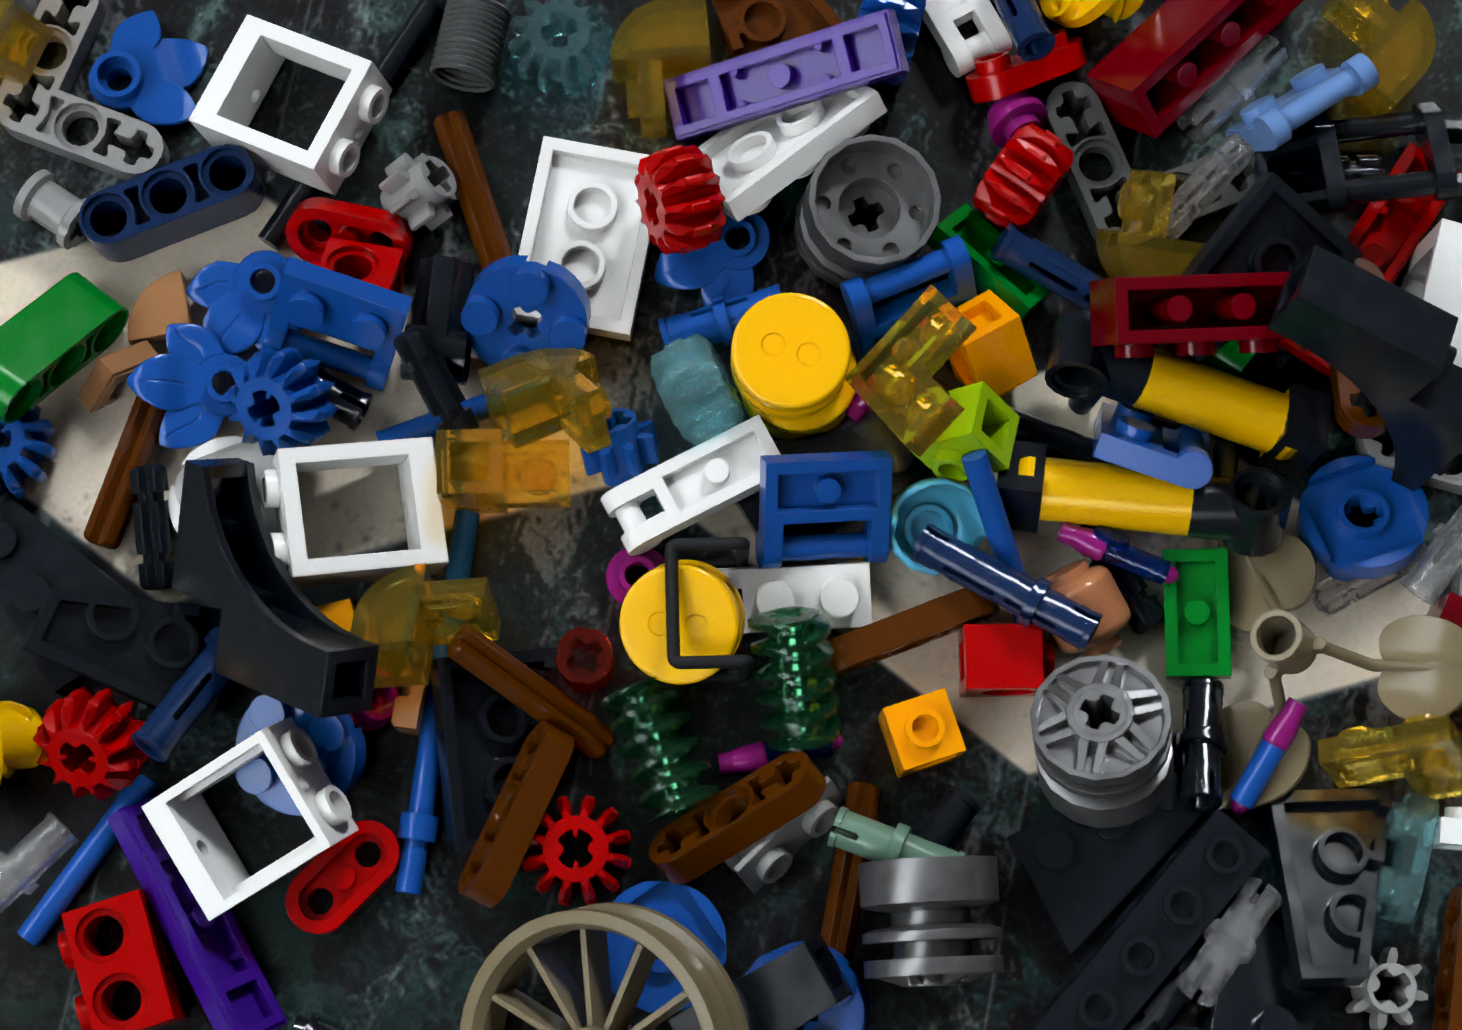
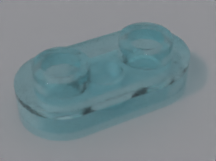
M1408 792L1402 802L1393 801L1392 809L1387 815L1384 838L1390 840L1385 864L1380 866L1375 898L1378 902V918L1408 925L1417 911L1439 820V802L1435 798Z

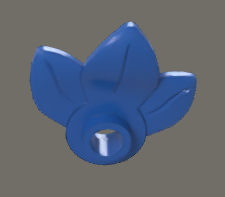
M153 10L145 11L125 19L114 30L110 52L101 55L90 70L88 78L89 88L93 97L101 106L117 112L132 110L143 122L153 126H176L188 122L196 107L186 90L191 88L203 75L210 52L206 46L191 40L162 38V29ZM120 76L132 78L131 84L126 89L121 91L112 89V83L116 78Z
M725 213L727 219L725 225L722 226L720 241L711 243L704 249L682 255L678 253L665 255L661 252L655 268V281L666 287L679 290H696L701 288L704 306L712 304L711 298L723 295L726 300L753 293L755 284L754 267L760 264L769 252L771 246L770 229L766 221L758 213L746 216L740 222H737ZM738 227L746 228L750 234L748 245L740 250L732 249L728 243L730 232Z
M262 250L249 254L240 263L216 261L202 268L191 281L186 294L194 302L209 308L204 317L202 327L208 329L216 336L225 353L237 355L248 350L254 344L259 351L262 349L281 277L288 261L283 255L273 251ZM269 270L275 277V285L270 292L261 294L255 288L254 280L260 271ZM291 324L290 329L303 332L302 327Z
M190 323L170 324L166 329V346L169 354L156 355L143 361L128 376L127 384L143 401L157 409L166 411L159 431L160 446L170 449H186L200 446L212 440L217 434L224 417H230L236 411V405L225 396L218 394L214 390L212 382L219 374L226 373L232 375L231 372L239 364L246 361L236 355L225 353L216 336L202 326Z

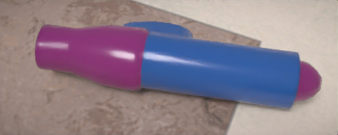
M1292 697L1288 698L1282 710L1273 718L1264 731L1263 739L1229 796L1232 798L1230 808L1235 815H1242L1248 809L1252 810L1278 764L1286 751L1290 749L1297 736L1301 720L1309 707Z

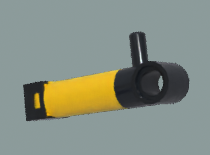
M1070 311L1063 313L1055 321L1045 381L1047 386L1055 393L1069 398L1068 405L1070 409L1078 415L1088 414L1103 396L1258 450V465L1296 478L1327 449L1333 398L1329 394L1295 382H1291L1283 392L1156 347H1154V357L1114 359V346L1091 347L1090 311Z
M1019 440L1014 442L1009 469L998 471L997 486L1011 530L1037 533L1039 520L1060 523L1065 521L1078 525L1221 540L1235 553L1248 557H1263L1273 553L1281 545L1293 498L1290 483L1284 476L1272 469L1248 467L1238 471L1239 448L1235 442L1229 440H1221L1214 444L1212 477L1206 485L1198 489L1184 488L1115 464L1046 457L1047 443Z

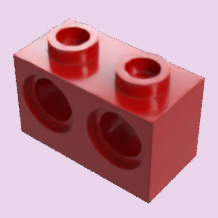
M143 890L130 891L61 914L65 930L58 932V945L65 966L68 970L76 969L82 995L75 997V1007L82 1030H154L188 1019L164 931ZM115 918L123 928L124 938L120 948L113 954L106 956L97 946L96 934L102 923L108 919ZM131 982L140 991L141 1006L132 1018L124 1020L116 1013L113 1006V998L121 985Z

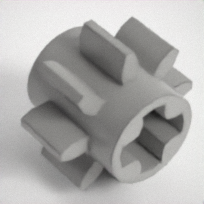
M405 152L384 169L388 178L379 184V188L382 190L380 195L382 207L384 210L390 211L391 214H397L402 217L412 231H416L424 224L433 231L453 216L448 206L458 200L455 194L457 183L452 171L442 160L434 156H426L424 153H421L413 160Z
M1394 947L1383 948L1380 953L1379 964H1376L1373 957L1370 956L1368 977L1360 985L1346 986L1351 988L1353 1001L1345 1008L1346 1012L1358 1013L1365 1011L1371 1013L1369 1025L1370 1029L1383 1030L1385 1028L1388 1014H1391L1400 1025H1411L1414 1022L1408 1008L1412 1006L1414 1001L1428 1000V994L1417 990V983L1414 976L1419 974L1422 966L1420 964L1406 966L1397 964L1398 952L1397 948ZM1379 977H1390L1393 985L1386 991L1390 1000H1376L1374 992L1381 986Z

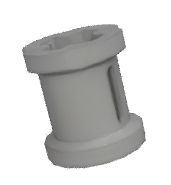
M47 169L35 172L21 187L13 205L15 216L22 221L34 220L55 234L56 242L66 250L77 247L86 238L80 228L78 216L80 208L87 198L79 199L58 185L56 176Z

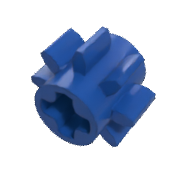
M616 408L604 411L590 421L591 432L580 434L582 443L580 451L586 474L590 476L601 472L603 481L608 486L616 487L649 470L648 464L659 462L657 451L659 446L653 421L648 420L638 424L636 413L630 409Z

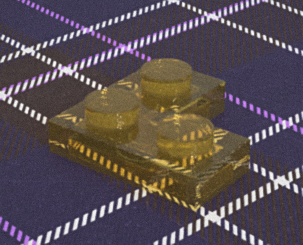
M931 284L846 376L845 380L900 441L919 457L965 410L933 375L970 337L977 327Z
M1415 715L1407 718L1400 725L1378 729L1364 726L1351 727L1341 731L1338 736L1317 740L1319 764L1339 789L1405 778L1422 802L1462 796V735L1449 716Z

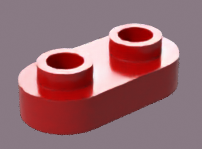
M1065 29L1050 31L1056 38L1055 46L1049 54L1035 61H1024L1017 54L1010 56L1008 50L991 53L975 60L974 66L976 71L970 73L965 78L973 103H984L1001 99L1082 67L1088 60L1081 37H1067Z
M311 197L302 201L292 213L285 229L286 239L290 248L296 255L308 262L321 260L329 237L404 249V265L414 245L412 230L399 215L391 214L390 211L325 197ZM314 220L325 221L329 224L331 230H322L316 225ZM375 232L385 234L392 240V243L380 241L376 237Z
M372 820L355 822L359 829L357 832L316 856L293 879L286 892L285 906L291 921L299 929L317 935H326L341 929L398 871L402 848L399 839H397V836L391 829ZM367 843H376L381 850L380 860L372 867L362 866L358 859L359 850ZM327 889L333 896V906L327 913L317 914L312 909L311 899L317 891Z

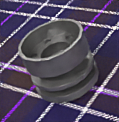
M868 134L844 140L823 156L796 207L793 232L800 256L816 276L836 288H840V282L857 275L864 280L915 259L939 222L941 193L935 172L917 150L896 138ZM853 214L859 221L869 219L873 223L870 230L868 231L863 224L853 227L849 222Z
M1107 654L1079 657L1055 669L1037 689L1030 710L1039 783L1053 808L1073 822L1100 829L1127 826L1150 814L1167 795L1174 772L1172 718L1168 695L1154 674L1129 659Z
M977 855L914 857L858 864L860 908L868 911L890 913L891 927L863 934L862 945H892L893 959L863 962L864 979H878L901 987L963 985L992 973L1004 972L1003 955H973L972 941L1002 938L1001 928L988 924L971 923L970 909L988 906L1000 901L997 857Z

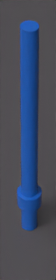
M455 510L448 552L449 562L446 565L432 659L448 657L446 651L450 641L463 627L480 514L474 511ZM429 675L408 812H401L397 839L403 840L395 892L421 895L428 848L429 844H436L440 819L437 816H433L440 768L431 675Z

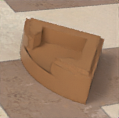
M181 270L160 277L151 283L138 297L128 321L127 334L128 342L131 345L147 340L150 344L166 341L168 325L177 323L193 324L189 298L186 294V280Z
M147 340L99 358L77 397L89 412L98 411L112 404L118 399L113 392L115 388L124 382L143 361L159 354Z
M408 670L402 676V694L395 699L391 720L393 726L401 734L420 736L430 672Z

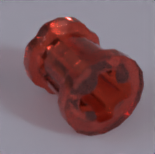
M577 627L568 631L559 640L558 653L555 658L556 665L563 681L571 689L582 693L595 692L604 688L612 679L615 671V656L609 639L600 630ZM582 647L587 653H592L598 649L600 651L596 656L598 669L591 674L583 667L572 671L571 668L576 663L573 656L575 649Z

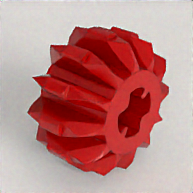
M1033 123L1019 128L996 156L994 162L985 172V176L976 187L974 206L986 214L985 218L999 228L1001 226L1005 228L1009 223H1013L1018 229L1024 231L1039 216L1069 172L1070 166L1073 163V151L1061 143L1062 139L1047 129L1046 131L1040 129Z
M679 144L662 148L660 151L640 159L638 174L634 180L638 190V199L635 202L640 207L642 214L641 223L645 224L648 229L649 240L654 245H657L665 255L673 253L682 255L704 249L709 244L720 241L722 226L725 225L727 219L723 210V201L726 198L721 193L719 186L720 176L713 172L710 157L707 154H703L696 145L682 146Z
M85 685L80 689L73 690L62 699L58 698L46 709V715L41 719L43 723L37 728V733L33 740L43 749L37 764L52 767L55 771L52 785L67 782L71 785L75 799L91 792L94 797L101 801L107 796H112L117 790L121 791L124 786L129 787L141 774L140 769L148 759V756L131 740L132 734L139 730L145 722L134 719L130 714L134 701L120 705L115 702L111 687L100 690L95 694Z
M586 795L584 797L579 816H573L567 796H561L557 798V807L562 819L554 822L545 811L540 825L548 831L545 837L535 833L529 845L532 848L542 849L543 854L531 856L523 860V869L526 872H535L548 867L549 871L538 880L535 889L544 895L552 889L558 880H561L562 885L558 894V903L561 906L568 907L573 900L575 886H581L583 899L587 905L597 904V895L592 882L599 879L606 889L612 893H615L620 888L618 881L606 872L608 865L619 869L631 868L632 860L630 857L611 853V848L629 843L632 840L629 830H619L606 835L605 831L616 822L619 814L613 807H610L602 813L596 822L593 821L592 817L596 808V800L593 796ZM581 834H584L593 839L587 848L593 857L589 864L581 867L578 861H574L573 868L562 864L567 855L565 848L562 846L566 838L574 835L575 839L579 842Z

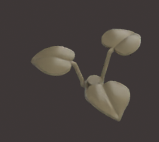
M1284 531L1281 545L1273 553L1263 557L1240 555L1228 548L1230 624L1243 632L1250 633V643L1254 652L1268 663L1264 670V676L1270 683L1274 709L1271 713L1263 704L1248 700L1236 702L1222 709L1223 731L1228 735V753L1225 756L1222 755L1221 780L1223 802L1219 808L1220 810L1231 811L1230 803L1232 798L1229 797L1263 739L1264 731L1286 703L1281 677L1283 674H1297L1306 670L1314 662L1317 654H1325L1369 671L1381 672L1377 685L1378 695L1382 703L1401 719L1416 723L1434 722L1449 716L1462 706V627L1435 616L1411 615L1388 624L1381 632L1379 648L1382 659L1366 657L1329 643L1322 637H1316L1304 623L1288 612L1304 606L1311 598L1316 587L1318 575L1316 560L1312 552L1301 540ZM1219 540L1217 548H1228L1223 541ZM1300 726L1294 742L1278 764L1253 809L1265 806L1283 797L1303 778L1311 757V740L1308 733Z

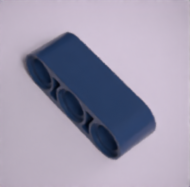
M230 144L219 145L97 191L82 204L78 216L79 224L85 236L101 256L109 261L118 263L131 261L248 216L256 211L263 202L265 194L264 182L253 160L245 150ZM233 172L246 174L245 180L238 188L230 191L218 189L219 182L227 174ZM182 194L187 196L185 204L175 213L165 214L159 212L161 204L171 195ZM120 216L127 218L126 226L120 233L109 237L101 236L102 228L107 221Z

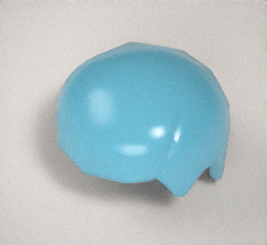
M943 477L922 479L907 486L896 497L891 506L889 547L891 552L908 569L932 576L940 575V573L910 560L918 538L929 523L936 525V527L944 530L951 536L975 548H978L980 543L986 538L972 491L966 484Z

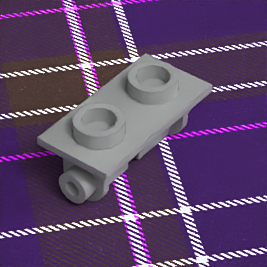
M828 776L825 777V791L812 808L724 861L733 872L736 871L753 894H756L765 884H772L779 880L790 868L793 856L811 838L822 836L833 826L834 820L840 808L844 806L845 800Z

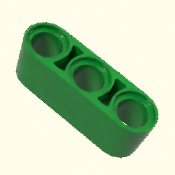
M74 272L64 277L0 326V420L6 424L14 423L115 342L126 326L129 310L80 273Z

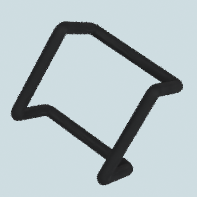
M677 538L669 541L665 547L666 638L669 664L675 669L740 668L739 670H719L709 678L692 684L746 682L751 678L754 661L749 655L680 656L678 560H697L712 565L715 568L746 567L750 550V542L747 538ZM736 550V557L678 558V551Z

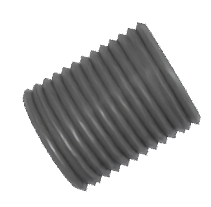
M446 0L433 59H431V66L429 67L431 75L440 83L465 92L482 93L495 88L497 72L499 71L498 66H500L505 38H507L511 20V13L496 0Z

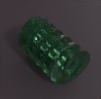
M801 606L782 607L748 618L749 629L767 631L768 634L767 637L754 641L750 646L752 654L770 656L771 659L770 662L758 665L753 669L755 679L773 681L774 686L762 689L756 693L759 704L777 707L776 711L760 717L761 728L780 731V735L772 738L767 743L769 749L779 751L810 750L827 746L837 740L843 732L841 718L835 715L840 708L839 696L832 690L837 683L836 671L828 665L834 658L833 646L825 640L831 633L829 619L819 614V610L815 608Z
M656 677L640 681L616 691L602 699L600 703L602 711L606 713H623L611 723L609 730L611 735L615 737H632L620 748L618 754L623 761H641L629 773L627 778L632 785L651 786L637 800V805L642 810H660L648 823L660 821L695 808L709 801L721 791L719 784L699 785L697 778L712 766L710 760H689L688 754L702 743L701 736H680L678 731L693 718L691 711L671 712L669 705L684 694L682 687L662 688L660 681L656 680Z

